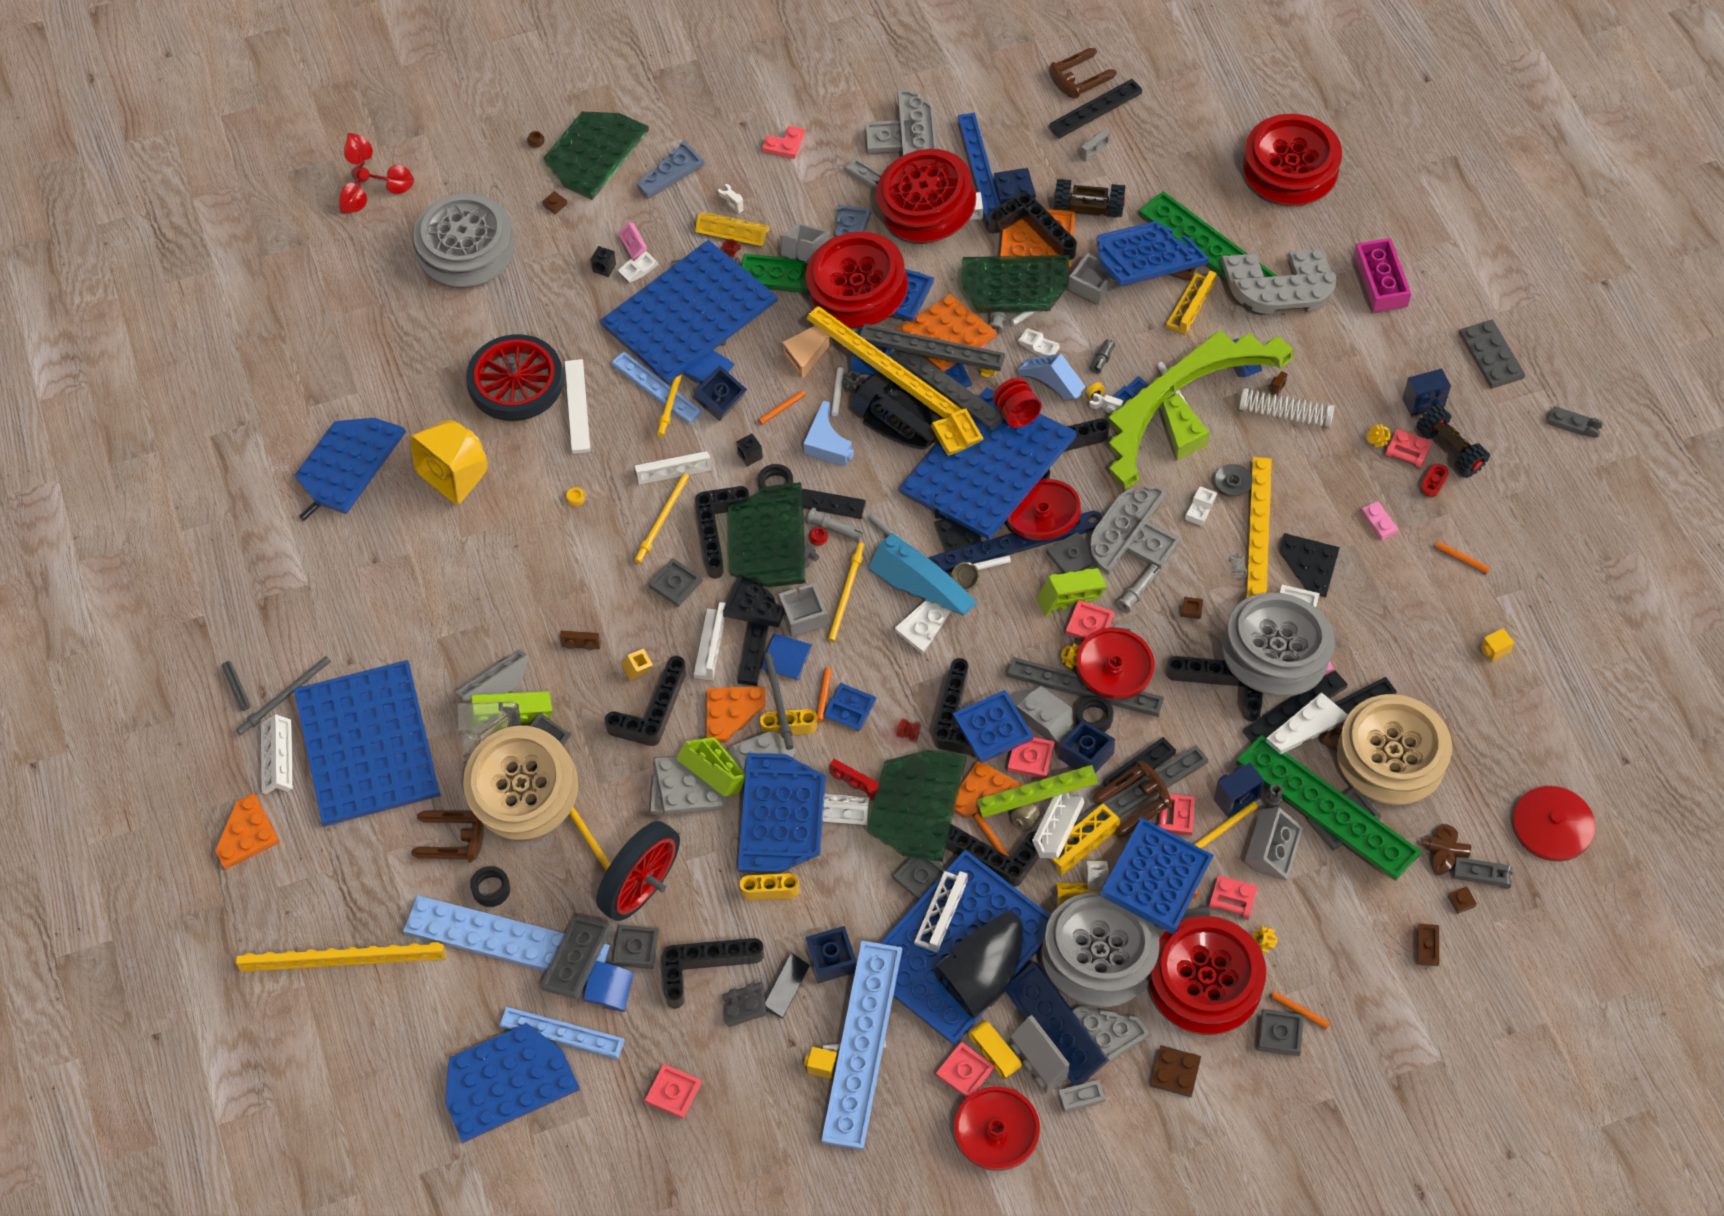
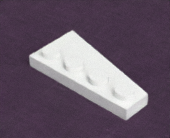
M925 600L895 627V632L923 655L951 611L943 608L941 604L930 603Z
M1320 693L1267 737L1266 742L1281 755L1302 745L1304 741L1310 738L1312 740L1318 737L1319 734L1327 730L1329 732L1341 723L1344 724L1348 714L1323 693Z

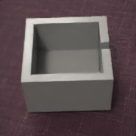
M798 223L782 235L781 255L787 256L789 259L798 258V260H802L804 263H809L816 250L829 241L830 231Z
M1087 253L1069 276L1068 290L1100 305L1107 295V291H1110L1116 282L1102 268L1099 258Z
M815 582L798 587L800 601H797L795 589L779 593V605L784 609V618L791 636L828 625V613Z

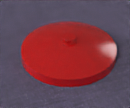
M1054 479L1039 480L1007 518V522L1015 533L1027 539L1048 540L1059 537L1071 530L1080 518L1081 502L1079 495L1073 487L1065 482Z
M1111 627L1097 630L1083 640L1077 653L1076 668L1080 679L1092 692L1108 699L1121 700L1134 697L1145 690L1152 679L1155 661L1150 647L1140 636L1126 629Z
M1542 786L1530 790L1519 800L1513 813V830L1518 841L1531 854L1548 861H1567L1578 857L1588 848L1595 833V819L1588 804L1576 793L1558 786Z
M992 1086L977 1090L963 1101L956 1113L954 1134L960 1151L974 1165L986 1170L1004 1171L1021 1165L1033 1154L1039 1140L1040 1122L1034 1106L1024 1095L1010 1088Z

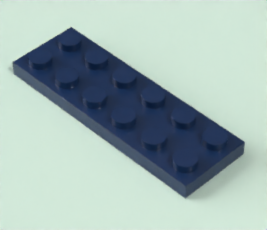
M1037 962L1030 964L1011 981L1006 990L1007 994L1026 1019L1031 1015L1035 1018L1068 1061V1077L1075 1086L1086 1082L1110 1061Z

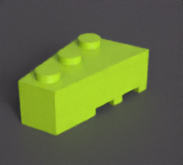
M1179 393L1164 400L1161 414L1167 432L1170 435L1176 460L1207 446L1210 432Z
M1098 568L1084 569L1083 571L1076 572L1070 571L1058 575L1052 574L1047 578L1036 599L1045 617L1051 615V611L1056 609L1067 610L1068 605L1074 604L1078 600L1089 602L1101 598L1107 588V584Z
M715 737L684 742L676 760L722 796L739 794L745 783L746 774Z

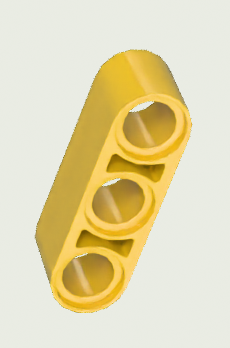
M813 710L785 711L787 721L792 722V724H788L791 726L792 735L811 734L816 731L817 715ZM777 711L764 713L760 717L762 734L767 732L780 733L779 729L781 726Z
M790 873L748 875L740 881L741 896L749 901L792 899L799 894V880L796 875ZM788 884H793V885H794V887H792V888H787V887H785V886L788 885ZM768 885H773V886H774V888H772V889H767V888H765V887L768 886ZM747 886L754 887L752 890L745 889Z
M984 1020L968 1032L971 1041L983 1056L995 1066L996 1072L1003 1079H1006L1022 1067L1018 1057L988 1021Z

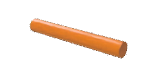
M800 390L758 419L759 423L763 425L805 397L804 391Z
M1440 541L1435 547L1486 574L1490 570L1489 566Z
M824 668L816 714L818 722H823L832 673L831 668Z
M977 813L973 818L996 850L1010 857L980 813Z
M1274 991L1271 999L1298 1014L1304 1015L1305 1018L1327 1030L1330 1025L1329 1021Z

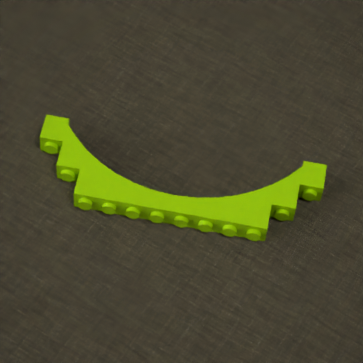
M1222 330L1212 334L1206 342L1198 345L1192 353L1185 355L1178 364L1171 366L1165 374L1157 377L1151 385L1143 388L1137 396L1129 399L1119 410L1111 413L1109 417L1110 427L1118 435H1115L1109 442L1110 451L1119 459L1114 461L1109 468L1111 478L1125 491L1139 481L1136 461L1141 438L1148 423L1162 406L1163 401L1170 398L1176 391L1204 375L1230 367L1268 365L1277 366L1281 369L1294 359L1293 348L1279 335L1274 339H1270L1264 346L1250 332L1240 337L1236 343Z

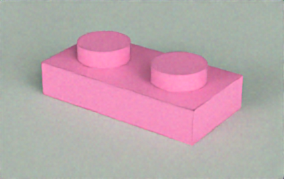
M628 222L618 235L631 258L636 260L646 251L647 246L634 223Z
M1378 501L1362 508V515L1380 540L1397 534L1398 528Z

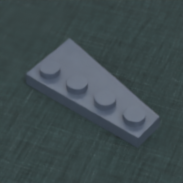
M683 140L677 149H673L670 152V156L667 159L658 163V167L655 170H651L637 183L638 189L647 198H650L704 166V160Z
M838 205L835 236L849 232H865L872 215L871 209Z

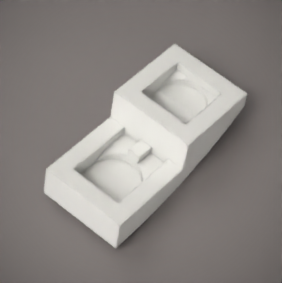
M645 251L635 261L630 259L618 272L630 283L643 277L659 264Z
M1029 328L1018 339L1019 344L1038 356L1054 355L1060 349L1059 343L1045 339L1042 333Z
M1200 486L1186 513L1185 520L1203 526L1215 501L1217 492Z

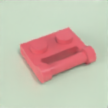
M1397 429L1385 456H1393L1421 468L1432 441Z
M1169 794L1172 803H1174L1173 824H1167L1168 808L1159 813V823L1157 826L1172 834L1192 836L1195 796Z
M1218 875L1209 908L1214 910L1218 908L1242 915L1243 918L1249 920L1258 886ZM1218 898L1246 905V907L1244 908L1223 901H1219Z

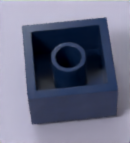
M1028 168L994 173V183L1000 205L1022 192L1029 193L1036 198Z
M719 365L696 389L693 398L721 421L744 397L747 389Z
M1442 368L1408 377L1402 399L1410 415H1422L1437 404L1445 407L1451 384Z
M1082 720L1059 744V759L1075 769L1092 765L1096 774L1114 754L1115 738Z
M1251 763L1245 766L1240 765L1230 775L1226 774L1219 778L1214 801L1229 818L1251 802L1260 799L1265 780Z
M845 926L805 937L806 949L817 983L855 973L857 961Z

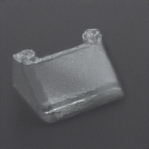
M515 702L458 704V736L463 739V763L467 764L475 748L491 734L507 727L521 726L519 704Z

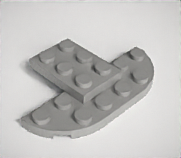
M898 90L900 120L866 122L868 153L903 151V155L922 149H937L933 107L927 99L924 100L919 97L916 92Z
M1145 486V488L1138 489L1131 488L1115 500L1094 529L1091 537V555L1096 565L1103 572L1109 575L1126 551L1149 564L1156 565L1161 570L1180 543V538L1148 522L1166 497L1167 490L1156 486Z

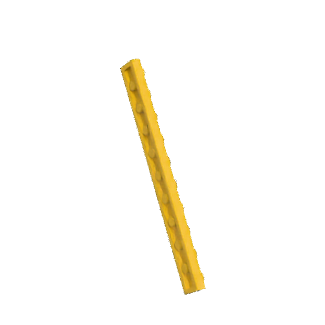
M819 306L808 314V321L944 419L948 418L950 413L962 410Z
M1253 457L1252 459L1253 482L1250 501L1246 599L1253 595L1267 593L1272 458Z
M431 942L428 945L412 943L408 946H368L361 949L348 947L344 950L329 948L325 951L310 949L305 952H266L259 955L246 953L242 956H237L236 964L240 972L431 961L446 960V950L444 944Z

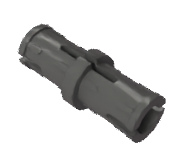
M1106 339L1102 348L1097 351L1096 359L1090 367L1092 372L1100 374L1105 363L1109 361L1110 354L1115 347V343L1112 340L1108 344L1109 339Z
M1275 784L1270 786V792L1266 796V809L1279 807L1281 804L1283 787L1280 784H1277L1276 788Z

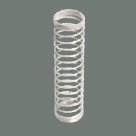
M1243 388L1239 407L1241 411H1246L1250 399L1249 412H1252L1256 400L1255 413L1258 412L1261 404L1262 415L1267 404L1268 416L1273 405L1272 416L1275 417L1279 405L1278 417L1281 418L1285 406L1284 419H1286L1291 407L1290 420H1292L1297 407V422L1303 408L1302 423H1304L1309 409L1308 424H1310L1315 409L1314 425L1317 423L1321 410L1319 425L1322 426L1327 411L1325 428H1330L1335 405L1327 404L1322 417L1323 403L1320 404L1317 413L1316 401L1311 413L1310 400L1305 412L1306 400L1304 399L1299 411L1300 399L1298 398L1293 411L1294 398L1292 397L1287 410L1288 396H1286L1281 409L1282 395H1280L1275 409V393L1269 408V392L1263 408V391L1257 407L1259 394L1257 390L1251 406L1253 390H1250L1248 396L1249 388Z

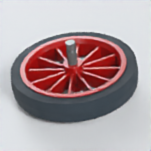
M523 334L501 336L483 345L473 355L467 369V387L476 406L487 415L506 421L525 420L543 413L555 403L563 387V367L556 351L545 341ZM516 353V360L514 357H510L507 360L505 355ZM520 353L530 354L519 367ZM502 357L508 368L506 369L493 361ZM536 358L543 361L529 367ZM487 367H490L499 373H487L484 371ZM547 368L549 370V374H535ZM481 380L495 381L483 387L481 385ZM532 382H547V383H546V385L544 386V388H541V387L537 386L536 384H534V383H532ZM525 386L537 394L529 398L523 387ZM501 388L494 397H491L489 394H487L491 391ZM511 389L510 402L500 401L507 391ZM520 389L525 400L514 402L515 390Z
M661 821L652 822L634 834L608 867L597 892V907L609 918L621 921L636 913L657 890L661 893L664 892L666 885L663 884V881L678 854L680 846L679 834L672 827Z

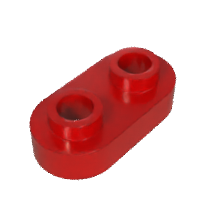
M1435 464L1430 468L1421 486V491L1425 496L1435 497L1439 494L1449 474L1446 466Z

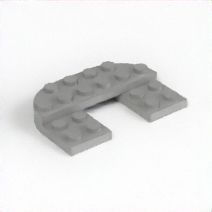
M1323 249L1289 251L1288 258L1294 275L1264 277L1256 254L1222 256L1221 259L1234 297L1242 305L1246 303L1248 306L1253 307V311L1258 313L1274 314L1277 309L1306 307L1307 311L1317 310L1326 304L1336 286L1335 272H1331Z

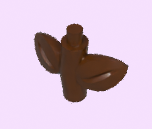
M1441 824L1437 827L1436 837L1430 836L1429 839H1421V846L1428 847L1429 851L1436 852L1433 855V868L1436 875H1442L1450 871L1455 865V857L1469 858L1471 853V844L1456 843L1458 832L1454 827L1447 824Z

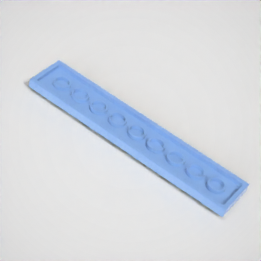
M417 895L403 930L404 935L438 942L446 946L546 972L566 935L562 932ZM604 944L596 961L606 963L611 949L610 945Z
M861 941L821 1140L824 1144L864 1150L902 947Z

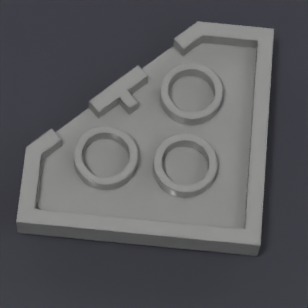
M675 757L654 759L664 814L720 810L723 808L721 794L676 760Z
M1083 1006L1073 1010L1110 1060L1106 1064L1150 1037V1032L1138 1017H1126L1103 1010H1089L1088 1007Z

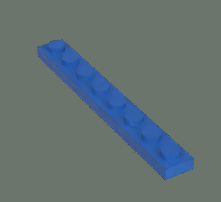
M975 112L958 115V122L978 192H981L983 213L988 225L989 213L1000 206V201Z

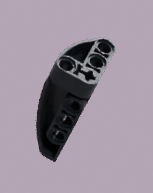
M879 371L859 388L850 406L853 412L865 418L863 424L899 443L919 449H927L934 443L937 437L931 428L932 423L935 422L931 409Z
M1012 910L1000 915L951 949L953 956L949 954L935 966V976L938 981L973 1019L988 1008V1006L992 1007L1001 998L1014 978L1022 951L1023 925L1020 918Z

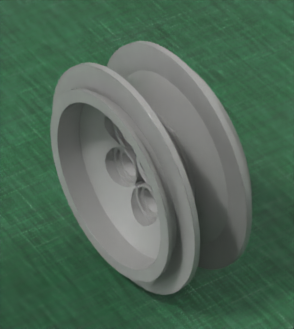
M463 193L439 199L421 213L414 227L413 238L422 269L433 280L444 285L472 287L486 283L505 270L514 254V238L508 214L500 204L482 195Z
M1274 592L1253 595L1239 603L1231 613L1228 628L1222 641L1223 656L1231 672L1250 688L1275 696L1302 694L1319 684L1327 671L1328 663L1335 647L1333 629L1327 618L1316 607L1296 596Z
M1100 892L1080 894L1066 900L1057 907L1048 921L1041 954L1044 970L1050 981L1060 992L1078 1003L1093 1007H1113L1125 1004L1139 996L1152 979L1151 971L1159 955L1157 930L1154 924L1099 896Z

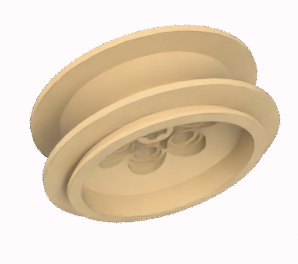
M1396 694L1371 697L1358 704L1347 716L1337 746L1338 764L1349 784L1365 797L1389 805L1415 803L1432 794L1440 785L1452 755L1451 736L1442 718L1423 702Z
M511 726L489 735L475 748L465 767L463 787L470 809L490 831L507 839L530 840L548 834L567 818L577 798L578 775L572 758L554 736L544 730L531 726ZM532 765H537L535 771L529 772ZM518 766L515 772H509L511 767ZM542 781H547L545 787L539 788V784ZM507 783V787L504 790H499L501 784ZM532 798H537L534 805H528ZM517 799V803L514 806H509L511 800Z

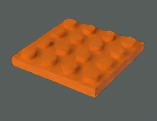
M1046 209L1072 236L1074 235L1075 211ZM1023 218L1003 230L1000 266L1045 269L1047 266H1052L1055 270H1071V260L1061 258Z
M949 294L918 314L914 322L908 321L896 329L897 331L981 348L997 337V332L952 294ZM921 355L943 372L957 364V362Z

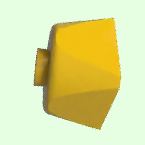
M445 419L409 436L414 470L423 480L454 505H459L488 470L487 457L480 440L472 431L454 420Z

